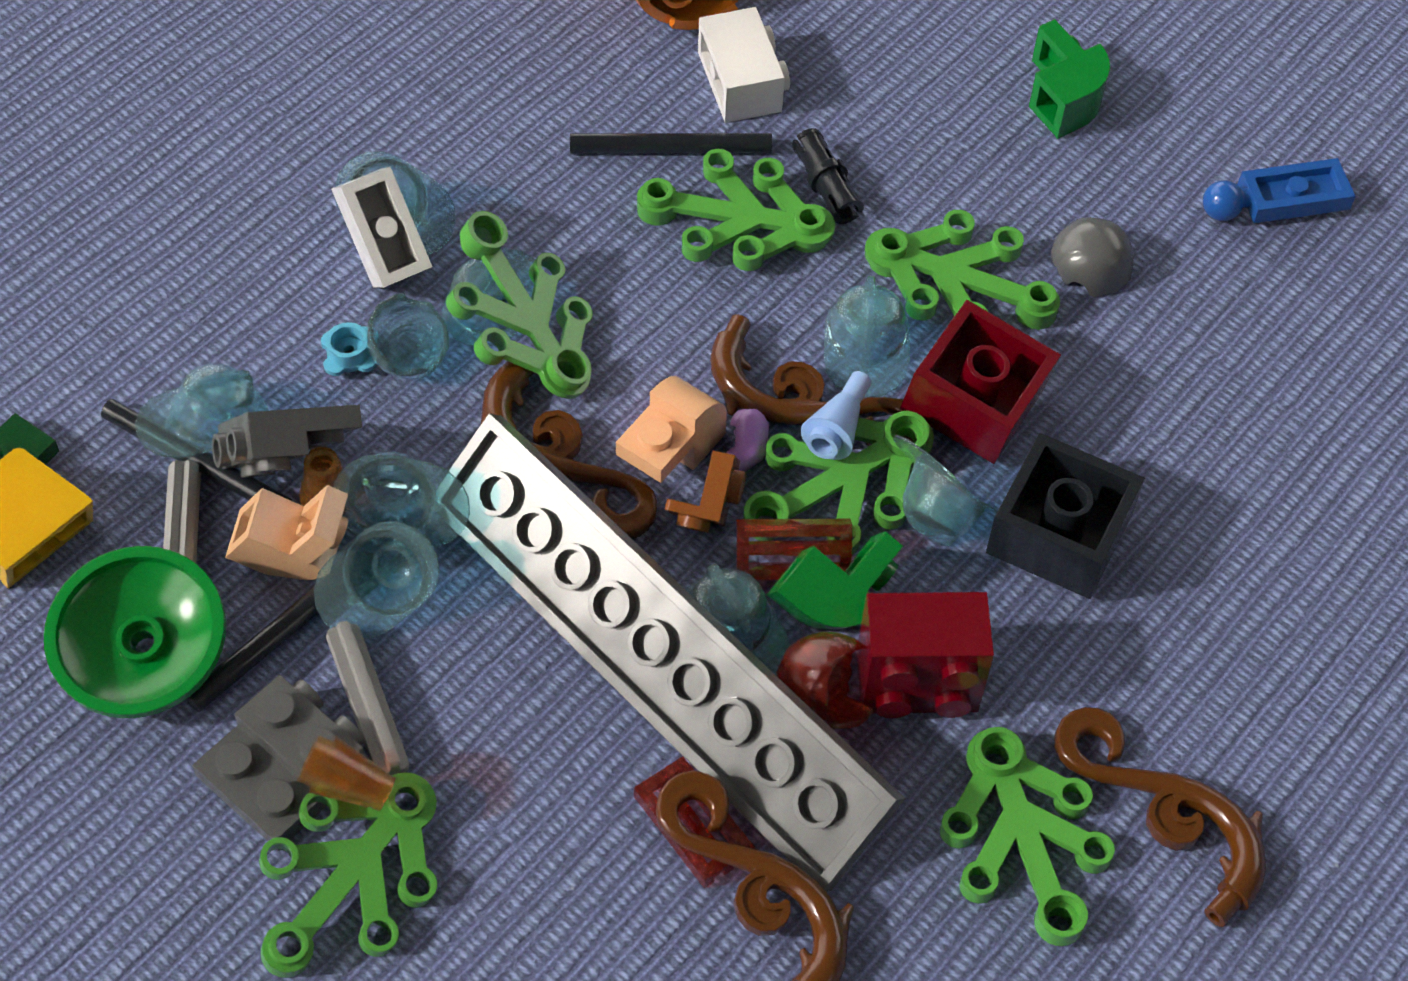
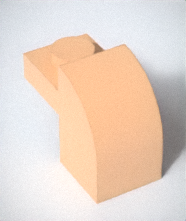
M670 376L650 391V405L616 441V455L660 483L663 482L679 462L694 470L726 434V407L677 376Z
M327 485L305 506H302L262 488L240 509L225 558L263 574L279 577L315 580L331 574L339 544L344 537L348 525V519L342 516L348 494Z

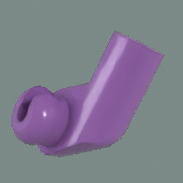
M757 409L738 410L731 418L730 425L736 427L734 430L735 446L725 453L735 455L740 460L738 469L740 471H748L762 462L766 456L769 423L765 416Z

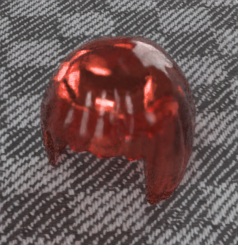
M823 631L804 636L786 649L777 668L776 676L832 729L860 726L868 720L873 712L871 706L847 696L850 690L848 682L852 676L850 666L852 661L851 654L857 650L867 649L865 644L853 637L838 632Z

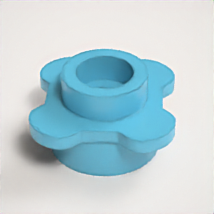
M347 322L338 324L321 337V346L327 351V359L323 362L325 372L332 376H340L343 372H355L357 370L369 372L373 370L378 362L377 356L371 351V344L375 339L373 331L356 323Z

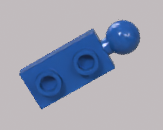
M1334 158L1242 171L1238 184L1228 180H1221L1211 184L1203 195V207L1208 216L1217 221L1232 220L1240 214L1243 208H1247L1253 223L1350 210L1356 196L1339 159Z

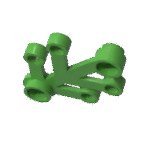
M713 149L705 154L703 158V175L709 182L717 184L730 201L677 192L669 181L662 178H652L646 181L637 193V214L642 221L650 225L660 226L668 224L676 217L677 213L724 221L709 230L702 226H692L683 232L682 254L686 259L693 262L705 261L712 255L713 251L735 241L732 258L734 265L743 271H754L762 266L763 261L790 247L804 253L820 251L832 239L835 231V220L832 214L822 206L804 204L783 180L784 166L779 160L774 158H762L755 163L753 168V184L759 191L769 193L781 210L765 208L733 171L734 158L730 152L724 149ZM713 165H723L725 167L715 168ZM770 173V174H773V175H775V176H773V177H765V176H763L762 174ZM759 228L775 231L762 239L747 235ZM692 242H702V243H704V245H702V246H693V245H691L690 243H692ZM752 251L756 254L747 256L742 254V252Z
M952 210L945 215L941 225L911 234L896 228H883L873 232L866 241L865 257L871 269L878 275L894 278L906 300L905 310L913 319L920 321L931 319L936 314L939 300L938 292L929 285L921 284L915 271L932 276L954 316L966 299L972 302L964 289L967 288L1015 305V314L1018 321L1028 328L1036 330L1048 328L1057 318L1060 297L1051 284L1044 281H1034L1027 286H1023L974 269L997 261L1012 262L1020 257L1024 237L1014 227H1000L993 233L992 241L943 256L926 252L947 243L964 245L971 240L975 225L973 216L964 210ZM959 225L964 227L965 229L958 230L953 228L952 226ZM1001 242H1008L1013 244V246L1007 247L1002 245ZM915 300H925L929 304L920 305ZM972 302L977 306L981 307L982 309L988 311L984 305L978 302Z
M475 212L460 231L461 248L470 258L482 260L508 303L482 293L472 283L461 282L447 296V309L454 317L461 320L471 319L477 314L527 335L536 347L534 349L510 340L507 333L503 330L490 327L484 330L474 343V352L483 363L497 365L504 359L539 374L546 389L558 397L572 399L580 396L590 384L592 371L588 357L581 351L585 326L593 317L591 306L586 300L577 296H572L565 300L556 312V320L563 329L560 342H558L549 328V321L557 283L565 274L563 261L557 255L549 252L541 253L529 267V277L534 283L532 296L530 297L501 250L508 238L506 225L497 215L491 212ZM542 266L547 268L552 273V275L547 274L543 270ZM459 296L466 298L471 306L464 304ZM569 310L575 312L579 319L573 317ZM487 341L495 344L499 351L491 349Z
M912 411L897 412L884 422L858 418L854 440L871 443L872 445L858 453L851 452L848 457L841 460L823 459L816 456L809 450L805 442L797 441L790 434L778 433L773 435L767 441L765 456L767 464L772 469L788 471L795 467V465H801L826 471L783 496L772 491H760L750 496L745 503L743 523L747 533L760 541L775 540L785 533L789 519L843 489L837 517L828 528L826 542L828 549L837 556L848 557L853 555L859 549L861 541V529L858 523L869 473L889 462L885 492L881 493L875 500L873 517L875 522L884 529L893 530L901 527L906 521L908 502L905 494L911 465L923 461L930 454L934 441L931 426L921 415ZM901 436H907L913 439L915 444L902 445L896 442V439ZM778 447H786L791 450L792 454L788 457L780 458L773 453V450ZM888 504L895 505L899 508L900 513L895 516H888L882 512L881 508ZM761 516H770L776 523L773 526L765 527L758 525L756 520ZM845 531L850 533L854 540L849 543H840L834 538V535Z
M991 727L977 733L969 743L966 761L973 775L956 806L949 808L944 813L940 825V836L950 847L965 848L974 841L978 830L979 822L976 816L994 787L1003 811L976 861L969 863L964 868L959 884L960 891L970 902L982 904L990 901L994 897L999 884L998 872L1015 842L1039 903L1034 916V925L1037 933L1049 944L1055 946L1071 945L1080 938L1088 920L1087 907L1078 895L1061 889L1042 838L1074 853L1077 865L1083 871L1091 874L1102 873L1109 867L1115 853V847L1112 840L1106 834L1098 831L1088 832L1028 802L1021 784L1052 797L1054 808L1058 814L1072 820L1079 819L1087 813L1093 799L1092 789L1082 779L1075 777L1066 778L1028 759L1024 744L1013 731L1004 727ZM998 754L1005 759L1006 764L998 765L991 763L986 759V756ZM1074 792L1082 798L1083 803L1079 805L1070 804L1064 799L1063 794ZM956 820L962 821L969 827V832L964 834L955 833L950 829L949 823ZM1096 846L1103 851L1105 857L1093 859L1086 854L1084 848ZM981 875L988 880L990 886L986 889L975 888L969 882V877ZM1051 916L1063 917L1068 922L1069 929L1061 931L1053 928L1049 924L1048 918Z
M405 772L388 777L383 781L375 794L335 798L328 791L314 790L303 798L299 810L300 821L308 830L322 832L329 829L334 822L375 821L361 838L295 845L287 838L277 837L265 843L261 850L259 866L263 874L268 878L282 880L289 877L293 872L337 867L293 922L279 923L273 926L265 935L261 947V960L271 974L281 978H290L299 975L307 968L314 952L312 938L357 883L363 925L358 935L361 949L370 956L381 957L388 954L394 948L398 940L399 930L396 922L388 916L381 853L397 835L403 874L397 886L398 896L409 907L419 908L427 905L437 890L436 876L426 865L422 829L432 820L437 805L435 792L428 781L419 775ZM401 793H409L416 799L417 807L409 811L402 810L397 806L395 797ZM322 802L328 806L330 815L326 819L316 820L309 815L307 807L312 803ZM280 849L289 854L291 862L286 867L276 868L268 862L267 855L273 850ZM413 877L423 879L427 883L428 893L423 896L412 895L407 890L406 881ZM373 926H382L388 931L390 941L385 945H375L369 941L367 930ZM286 936L293 937L300 944V952L292 957L283 956L277 950V941Z

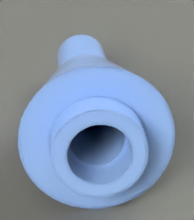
M861 371L853 372L842 392L834 396L802 424V439L809 450L816 456L823 459L841 460L851 454L860 412V403L872 383L866 373Z

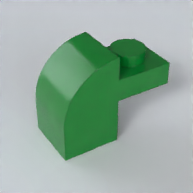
M1055 19L1039 26L1032 62L1040 71L1035 74L1029 108L1054 136L1059 139L1086 126L1098 114L1110 71V60L1101 44L1083 50L1078 40L1073 35H1069Z
M886 531L874 535L845 571L815 546H812L800 552L766 595L797 621L815 629L838 630L859 625L862 623L866 594L869 593L868 590L872 587L876 592L879 591L893 576L899 566L893 559L903 545Z

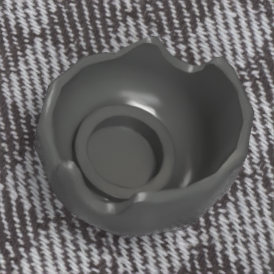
M1093 217L1079 218L1067 225L1054 239L1051 259L1065 285L1077 282L1087 289L1090 296L1101 297L1118 292L1131 280L1133 270L1132 244L1125 232L1116 223Z

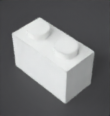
M756 7L699 17L698 54L725 123L782 112L783 93L790 88L787 65L784 60L778 61L775 55L776 46L772 28L770 25H763Z
M391 167L376 170L331 189L373 287L384 288L432 267Z

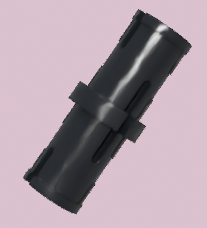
M810 128L802 131L797 135L798 140H793L792 148L808 173L807 181L813 192H819L823 197L836 223L846 224L859 217L857 212L862 213L864 210V205L847 179V168L841 159L836 160L832 155L820 130Z

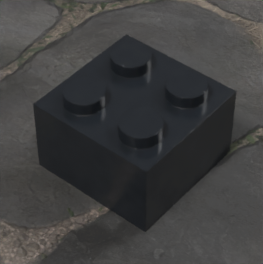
M1039 433L994 517L986 554L1091 599L1134 512L1145 477Z

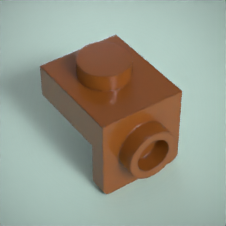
M713 450L700 506L667 499L664 510L670 514L678 515L676 526L709 533L711 523L725 526L730 503L740 504L746 482V472L738 470L740 460L735 455Z

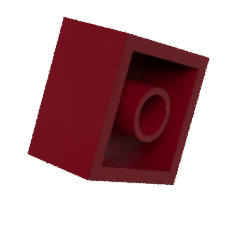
M966 299L915 371L900 409L921 415L935 430L995 464L1043 392L1061 354Z
M987 592L867 593L857 646L861 714H878L881 717L893 719L904 717L910 713H937L942 717L955 718L964 716L969 712H978L994 658Z

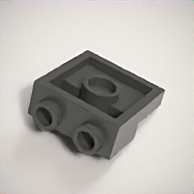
M360 404L246 412L218 424V433L214 434L212 438L214 463L217 468L222 467V469L240 468L241 478L275 475L277 471L290 470L291 460L308 455L309 450L328 448L327 445L343 443L344 433L361 428Z
M280 674L234 713L238 725L192 765L195 775L266 841L277 837L291 840L304 828L299 818V810L303 798L308 793L314 790H325L336 798L367 770L365 755L361 746L365 743V739L360 730L348 718L342 715L333 722L320 710L323 707V701L307 682L299 679L291 685ZM315 802L307 807V811L312 818H315L327 805L322 802Z

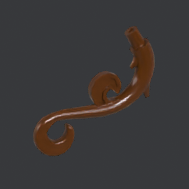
M732 315L725 331L717 334L710 356L712 375L724 397L728 415L733 416L738 407L740 409H757L769 422L802 425L829 402H821L825 389L822 375L813 366L804 362L789 361L777 368L772 380L773 392L777 398L763 393L746 378L743 369L747 371L752 369V366L743 356L747 347L744 338L751 323L743 315ZM789 392L799 395L795 399H783ZM865 397L860 403L859 415L877 412L894 415L897 412L903 411L900 409L903 399ZM872 416L865 418L874 421V417ZM901 436L896 439V442L902 445L915 444L913 439L907 436Z
M506 361L490 378L484 391L480 426L490 413L501 415L518 431L512 418L513 402L519 406L523 405L522 390L530 384L529 378L535 372ZM561 410L545 411L536 418L533 425V441L537 444H531L570 481L626 489L637 502L635 508L628 513L619 514L613 512L608 507L607 500L610 493L606 488L599 489L595 493L592 502L631 539L640 537L647 532L656 520L657 499L654 491L647 483L618 470L572 460L580 452L583 435L578 421L571 414ZM543 440H552L554 442L549 447L537 445Z
M1083 707L1071 711L1063 717L1054 735L1055 751L1059 760L1069 770L1086 778L1104 784L1156 794L1147 808L1146 825L1152 837L1162 846L1175 851L1191 849L1202 836L1204 821L1201 813L1205 814L1217 825L1230 847L1231 860L1224 855L1220 857L1219 861L1223 867L1225 877L1218 884L1219 894L1205 908L1204 913L1213 924L1224 927L1238 910L1246 911L1260 892L1266 873V858L1262 840L1263 814L1260 811H1255L1248 818L1243 810L1223 793L1200 781L1179 774L1092 763L1078 749V741L1088 735L1099 737L1106 743L1109 749L1107 760L1109 762L1119 761L1125 748V735L1120 722L1111 713L1091 707ZM1186 807L1201 813L1196 812L1191 817H1182L1178 813V809Z
M694 770L679 773L669 779L659 792L656 805L658 825L665 835L693 853L750 873L738 885L733 904L737 918L744 928L758 936L775 935L785 927L791 913L790 901L788 899H784L779 903H770L766 897L767 893L771 889H775L794 898L804 910L811 924L814 938L812 953H809L806 948L800 950L802 969L792 981H840L846 966L848 932L854 911L853 905L847 903L838 911L832 898L817 880L797 865L775 854L707 838L690 832L682 824L678 816V810L682 804L690 800L703 802L709 808L711 821L707 829L710 832H719L728 818L729 799L727 790L720 780L712 775Z

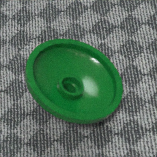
M133 546L113 550L100 555L79 568L56 594L48 611L44 627L46 660L61 688L79 705L90 711L115 718H140L158 714L190 697L202 686L214 670L225 642V610L212 580L189 558L168 549L152 546ZM147 638L154 639L153 646L148 651L136 652V647L140 641Z

